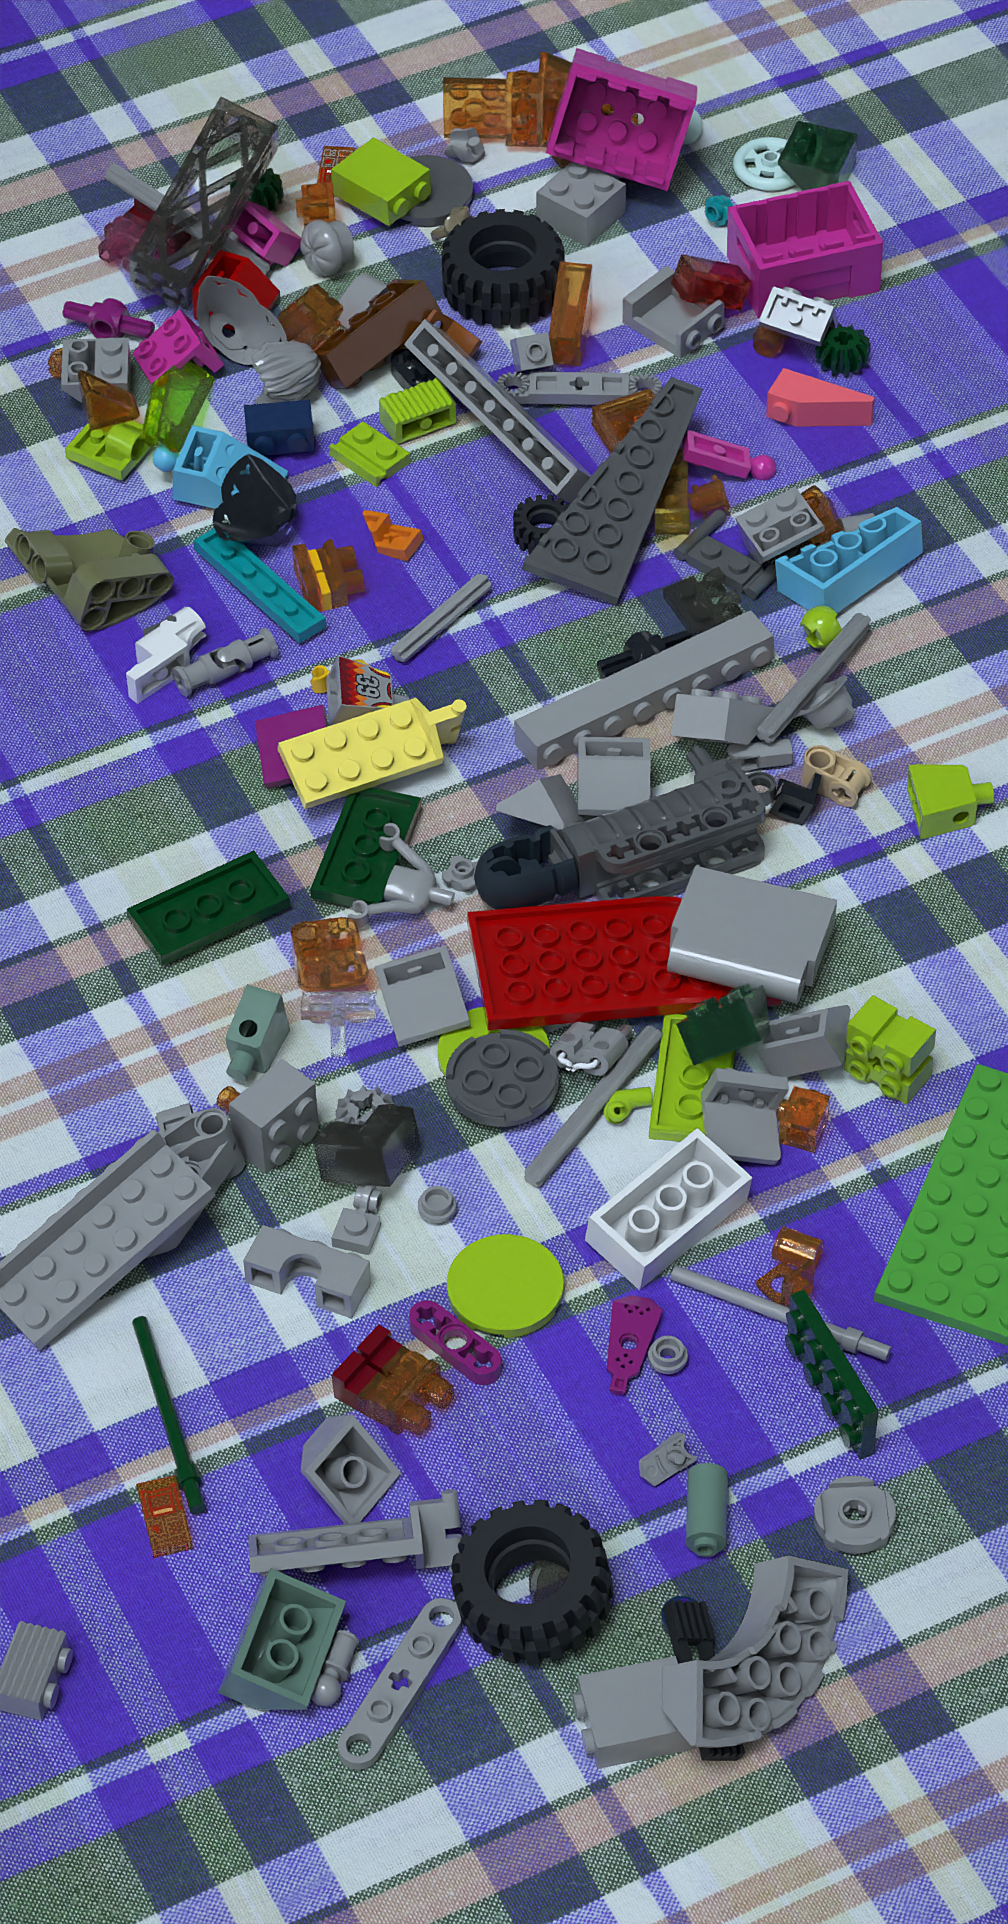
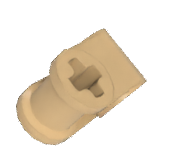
M815 745L807 749L804 754L801 776L803 786L807 787L814 773L821 774L822 777L817 793L833 800L840 806L852 807L858 800V793L862 787L868 786L873 779L870 769L865 764L843 756L829 747Z

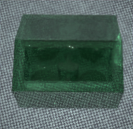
M797 120L778 159V165L802 191L848 181L856 164L858 134Z
M748 983L728 991L729 994L718 998L719 1002L714 996L696 1003L695 1007L685 1011L687 1017L676 1025L693 1066L761 1041L770 1034L766 992L763 985L751 989Z

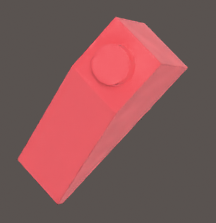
M783 368L767 393L766 417L796 427L871 426L874 420L875 397Z

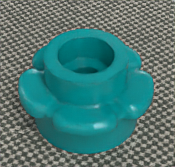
M710 196L705 203V215L709 221L715 222L717 226H723L728 220V207H732L733 204L727 196Z

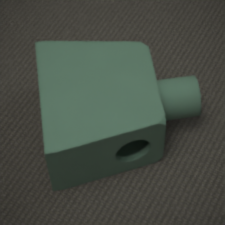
M247 984L225 1039L231 1060L226 1073L231 1078L244 1082L247 1080L251 1070L259 1073H266L269 1070L290 1031L281 994Z

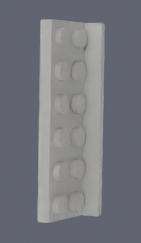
M155 1129L151 1130L146 1136L137 1140L131 1149L116 1162L110 1164L100 1176L86 1188L81 1189L70 1202L57 1213L51 1215L40 1228L27 1239L21 1241L9 1255L0 1261V1310L40 1351L216 1197V1194L165 1143Z

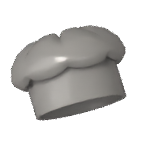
M313 220L305 226L301 235L300 248L304 255L305 263L320 276H333L339 272L341 266L351 261L354 250L353 237L345 223L340 220L328 223L324 220Z

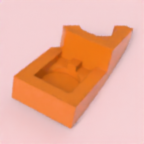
M364 510L362 513L375 547L380 554L408 561L424 540L421 529L394 525L387 513Z

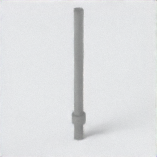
M677 1265L672 1270L670 1279L788 1324L786 1313L789 1312V1308ZM825 1322L837 1343L841 1344V1349L854 1354L860 1351L888 1361L892 1351L891 1346L865 1337L863 1331L850 1326L844 1329Z

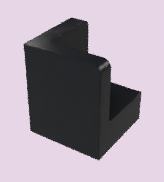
M814 773L807 787L782 778L779 779L776 785V797L771 803L769 813L802 826L814 806L822 775Z

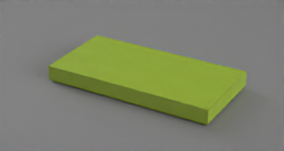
M682 1014L664 1015L663 1035L661 1037L649 1125V1139L681 1142L697 1128L705 1135L701 1092L716 1068L734 1069L739 1020Z

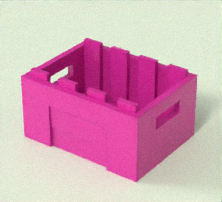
M576 48L548 137L546 153L668 191L697 102V86L668 76L667 79L644 73L606 61L607 57ZM604 104H610L614 110L611 114L605 115L601 111V107ZM639 113L643 116L644 120L641 124H635L632 122L631 117Z
M850 181L728 207L727 258L757 318L761 317L773 286L780 289L790 287L799 291L802 294L801 296L810 299L820 297L827 301L847 296L853 298L880 292L883 241Z

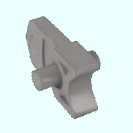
M680 1432L674 1433L664 1440L661 1445L639 1460L640 1476L646 1482L656 1486L697 1460L696 1456L687 1453L685 1450L686 1435Z

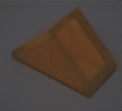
M84 370L79 371L77 375L82 406L90 430L136 420L140 416L132 393Z

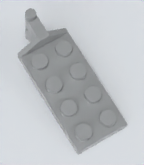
M447 1489L441 1491L442 1498L409 1502L410 1517L248 1535L251 1573H260V1576L265 1577L271 1568L281 1573H284L285 1569L300 1568L302 1572H317L325 1569V1565L341 1563L343 1567L353 1568L366 1564V1560L382 1559L385 1563H397L406 1560L408 1555H414L416 1569L449 1566V1572L453 1573L451 1569L452 1559L456 1553H459L457 1545L462 1535L445 1534V1529L461 1526L458 1492L456 1489Z

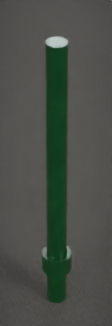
M139 1316L133 1319L132 1325L177 1469L174 1475L180 1490L184 1491L190 1513L194 1515L200 1514L205 1511L206 1507L199 1487L202 1482L199 1470L191 1462L148 1320L145 1316Z

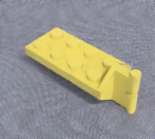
M413 698L279 742L277 749L304 809H308L442 764L444 756L441 745L457 742L466 710V703L458 699L451 705L429 712L417 698Z

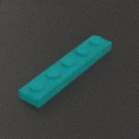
M214 528L193 540L194 550L298 643L326 628V617L241 542L220 538ZM223 531L227 535V538L231 537L225 531Z

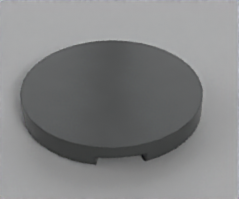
M421 155L409 157L430 169L431 194L424 201H421L409 210L405 216L400 217V219L413 223V226L418 227L438 226L444 224L445 219L450 216L452 208L468 206V204L472 203L473 181L463 166L451 159L440 156Z
M500 1029V1033L487 1034L477 1038L470 1037L455 1049L446 1067V1088L451 1102L463 1115L484 1125L508 1127L529 1122L549 1108L558 1092L559 1071L553 1056L550 1054V1049L536 1037L521 1031Z

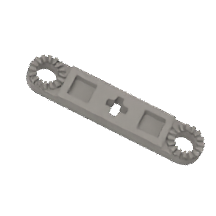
M514 371V374H511V372H507V375L505 373L502 374V377L500 376L497 380V383L518 404L650 405L662 389L661 380L659 381L658 377L654 378V375L649 376V374H645V376L643 374L629 376V373L530 372V374H517ZM518 386L519 388L518 390L515 389V391H513V389L509 391V388L507 387ZM576 387H583L582 390H576ZM640 388L652 389L650 392L647 391L646 394L645 391H643V393H641V390L638 391V389Z
M438 1598L428 1602L423 1607L338 1740V1755L343 1766L349 1767V1770L353 1771V1769H356L359 1772L364 1769L366 1771L368 1767H373L375 1762H378L381 1753L389 1745L449 1651L450 1645L457 1634L460 1633L462 1627V1619L457 1604L454 1601ZM438 1612H441V1614L445 1612L446 1615L450 1614L453 1620L447 1626L438 1627L431 1623V1617L433 1618L434 1614L438 1615ZM403 1678L408 1679V1687L402 1686L399 1690L394 1689L393 1680L400 1682ZM356 1740L359 1742L363 1740V1743L367 1742L370 1746V1750L362 1756H355L348 1752L347 1747L351 1746L352 1742L356 1743Z

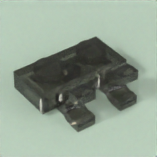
M720 567L707 572L700 582H697L694 576L663 588V598L685 629L691 631L693 637L742 614L741 609L737 605L742 602V598L736 589L726 593V589L721 583L726 580L725 574ZM720 597L717 604H713L710 598Z

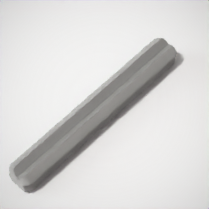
M485 574L475 575L393 645L391 654L394 656V659L397 662H407L485 595L492 587L488 577Z

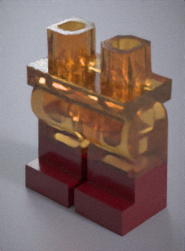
M380 1324L359 1344L357 1353L353 1351L331 1374L334 1398L374 1421L388 1426L389 1430L396 1435H399L404 1429L421 1435L429 1427L432 1420L431 1412L424 1408L426 1404L431 1402L440 1409H445L454 1399V1386L441 1377L440 1364L431 1359L428 1360L422 1354L411 1351L391 1337V1331Z

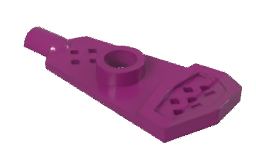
M630 1295L614 1300L612 1303L607 1371L613 1375L610 1391L613 1394H625L628 1379L638 1376L656 1327H658L662 1317L663 1309L650 1298ZM626 1341H633L637 1346L629 1350L623 1348L622 1344Z

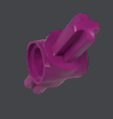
M107 298L102 303L95 302L92 306L66 301L62 311L64 318L87 323L90 332L96 338H122L125 333L148 338L155 330L154 322L129 316L127 307L121 301L114 298Z

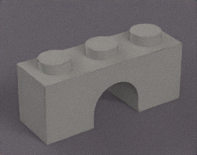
M262 1225L243 1260L246 1283L281 1295L290 1280L299 1276L313 1277L317 1280L315 1283L316 1307L351 1319L371 1284L369 1260L362 1258L356 1253H345L330 1248L320 1241H309L294 1236L287 1230L274 1229Z

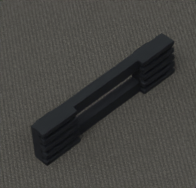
M670 1600L663 1607V1612L678 1664L693 1661L689 1646H697L700 1660H710L715 1656L712 1643L715 1636L706 1602L701 1601L698 1604V1601H693L692 1603L685 1601L683 1603L682 1600H678L675 1603V1600ZM743 1743L732 1747H698L702 1761H737L745 1754Z

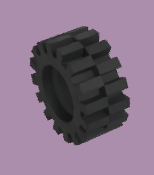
M536 495L535 501L528 497L525 499V504L520 502L517 505V510L515 509L513 513V537L516 545L519 544V548L523 552L528 549V554L530 555L543 535L547 534L552 528H538L534 525L541 523L554 525L559 515L569 507V503L564 505V500L561 498L554 501L553 495H548L547 499H542V495Z

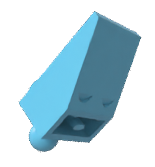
M194 425L191 426L180 455L170 445L158 447L153 454V463L157 469L163 472L173 470L172 499L214 509L223 503L221 486L226 474L239 459L247 454L264 460L285 479L288 477V470L225 432ZM249 464L246 466V470L240 472V475L250 474ZM233 484L234 490L231 492L232 496L235 493H239L235 484Z

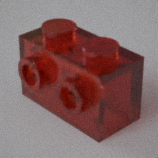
M681 254L671 280V285L678 292L679 297L686 302L712 305L717 300L724 302V308L741 311L752 283L738 265Z

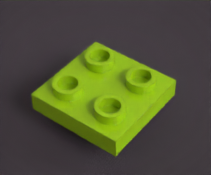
M101 408L65 448V454L69 460L122 481L157 442L158 434L156 429Z

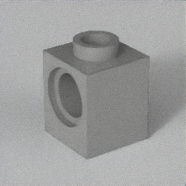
M548 332L510 340L515 372L554 365Z

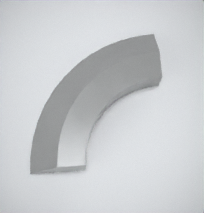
M793 1556L755 1563L753 1587L748 1609L738 1631L728 1645L708 1661L694 1660L662 1667V1710L690 1746L719 1748L755 1741L774 1728L781 1727L798 1713L796 1709L805 1697L812 1696L825 1675L822 1672L825 1661L829 1654L835 1652L838 1643L833 1641L837 1622L844 1620L848 1569Z

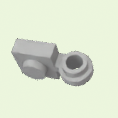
M367 1183L365 1187L360 1185L357 1187L353 1207L359 1210L356 1211L343 1207L331 1237L332 1247L365 1255L370 1254L381 1226L380 1216L369 1214L370 1212L377 1213L382 1201V1191L377 1190L376 1185Z

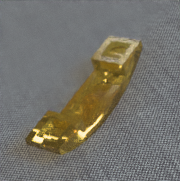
M679 448L654 510L655 535H689L688 461H685L683 458V448Z

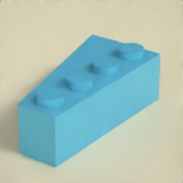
M895 507L859 523V529L855 531L835 533L831 535V541L818 547L813 543L801 548V554L789 559L786 555L775 560L778 592L807 610L823 605L831 607L838 613L923 553L921 521L902 509Z

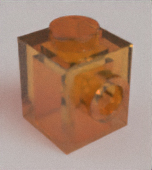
M333 183L301 185L302 198H296L297 218L303 217L304 228L313 220H324L327 223L336 221Z
M794 1086L789 1099H783L778 1109L777 1120L780 1121L779 1143L815 1153L829 1119L830 1096L821 1094L813 1089Z

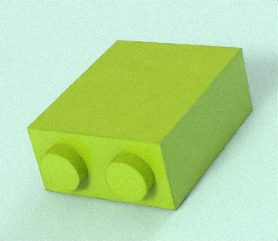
M374 137L331 169L332 194L388 226L400 217L405 216L409 210L421 201H424L431 194L430 169Z

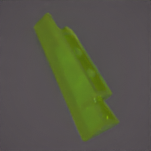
M192 358L181 369L173 365L151 385L140 438L150 447H165L170 452H180L191 426L194 424L214 383V378L206 370L198 366Z

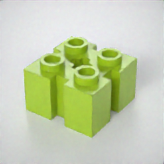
M872 995L847 1023L846 1043L849 1044V1048L845 1051L844 1070L859 1081L869 1084L874 1080L879 1083V1089L884 1095L889 1098H895L907 1105L932 1076L933 1057L929 1054L935 1047L936 1029L913 1016H910L908 1019L899 1016L898 1008Z

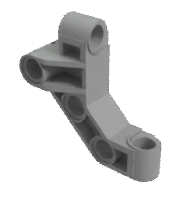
M187 1103L156 1113L155 1119L160 1130L158 1133L165 1143L212 1188L214 1193L224 1180L238 1175L243 1170L245 1157L229 1119L221 1109L210 1108L194 1113L191 1104ZM206 1205L146 1258L176 1248Z

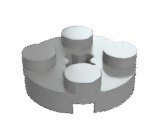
M845 1476L829 1483V1488L818 1495L814 1506V1525L818 1534L822 1537L825 1547L833 1552L842 1551L851 1554L867 1553L884 1548L894 1530L896 1516L895 1503L888 1491L885 1489L884 1493L880 1488L874 1486L875 1481L862 1476ZM850 1509H857L859 1515H865L864 1518L857 1521L850 1520L846 1516L849 1515Z

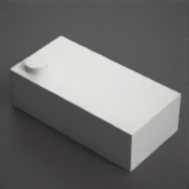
M697 1128L589 1216L585 1241L638 1290H641L747 1201L752 1177Z

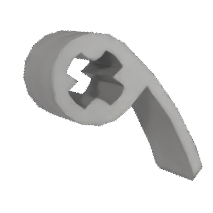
M368 273L360 274L336 304L330 315L331 321L342 328H350L348 320L356 313L370 309L371 306L368 302L375 295H383L389 292L386 287L387 284Z

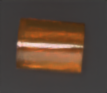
M783 1226L776 1237L771 1257L774 1260L813 1273L821 1259L824 1240Z

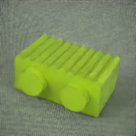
M435 378L433 381L429 380L428 382H421L415 387L411 386L409 390L405 388L403 392L399 390L398 393H390L385 398L381 397L379 399V418L389 436L392 437V440L399 444L455 424L456 403L439 379Z

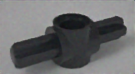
M684 630L661 638L658 634L651 635L648 631L637 632L626 641L622 653L597 662L598 673L601 678H606L688 640L693 635L690 630Z

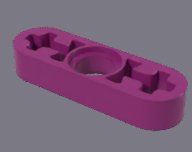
M426 1300L412 1306L409 1312V1326L414 1337L475 1384L489 1385L499 1379L502 1372L501 1355L496 1348L438 1303ZM423 1318L425 1320H429L431 1318H434V1325L429 1321H425L421 1324L420 1319ZM458 1336L463 1338L466 1344L459 1349H451L444 1342L450 1337ZM477 1361L483 1364V1366L477 1368ZM491 1362V1367L488 1368L484 1364Z

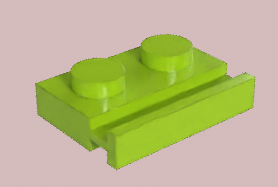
M364 421L339 438L340 442L335 445L333 443L329 445V455L375 487L380 485V481L383 478H390L410 463V453Z

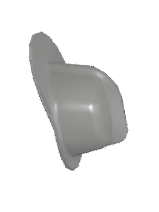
M844 675L832 682L822 684L795 717L802 716L819 729L837 727L852 719L855 715L854 708L852 707V697L844 685L847 676Z

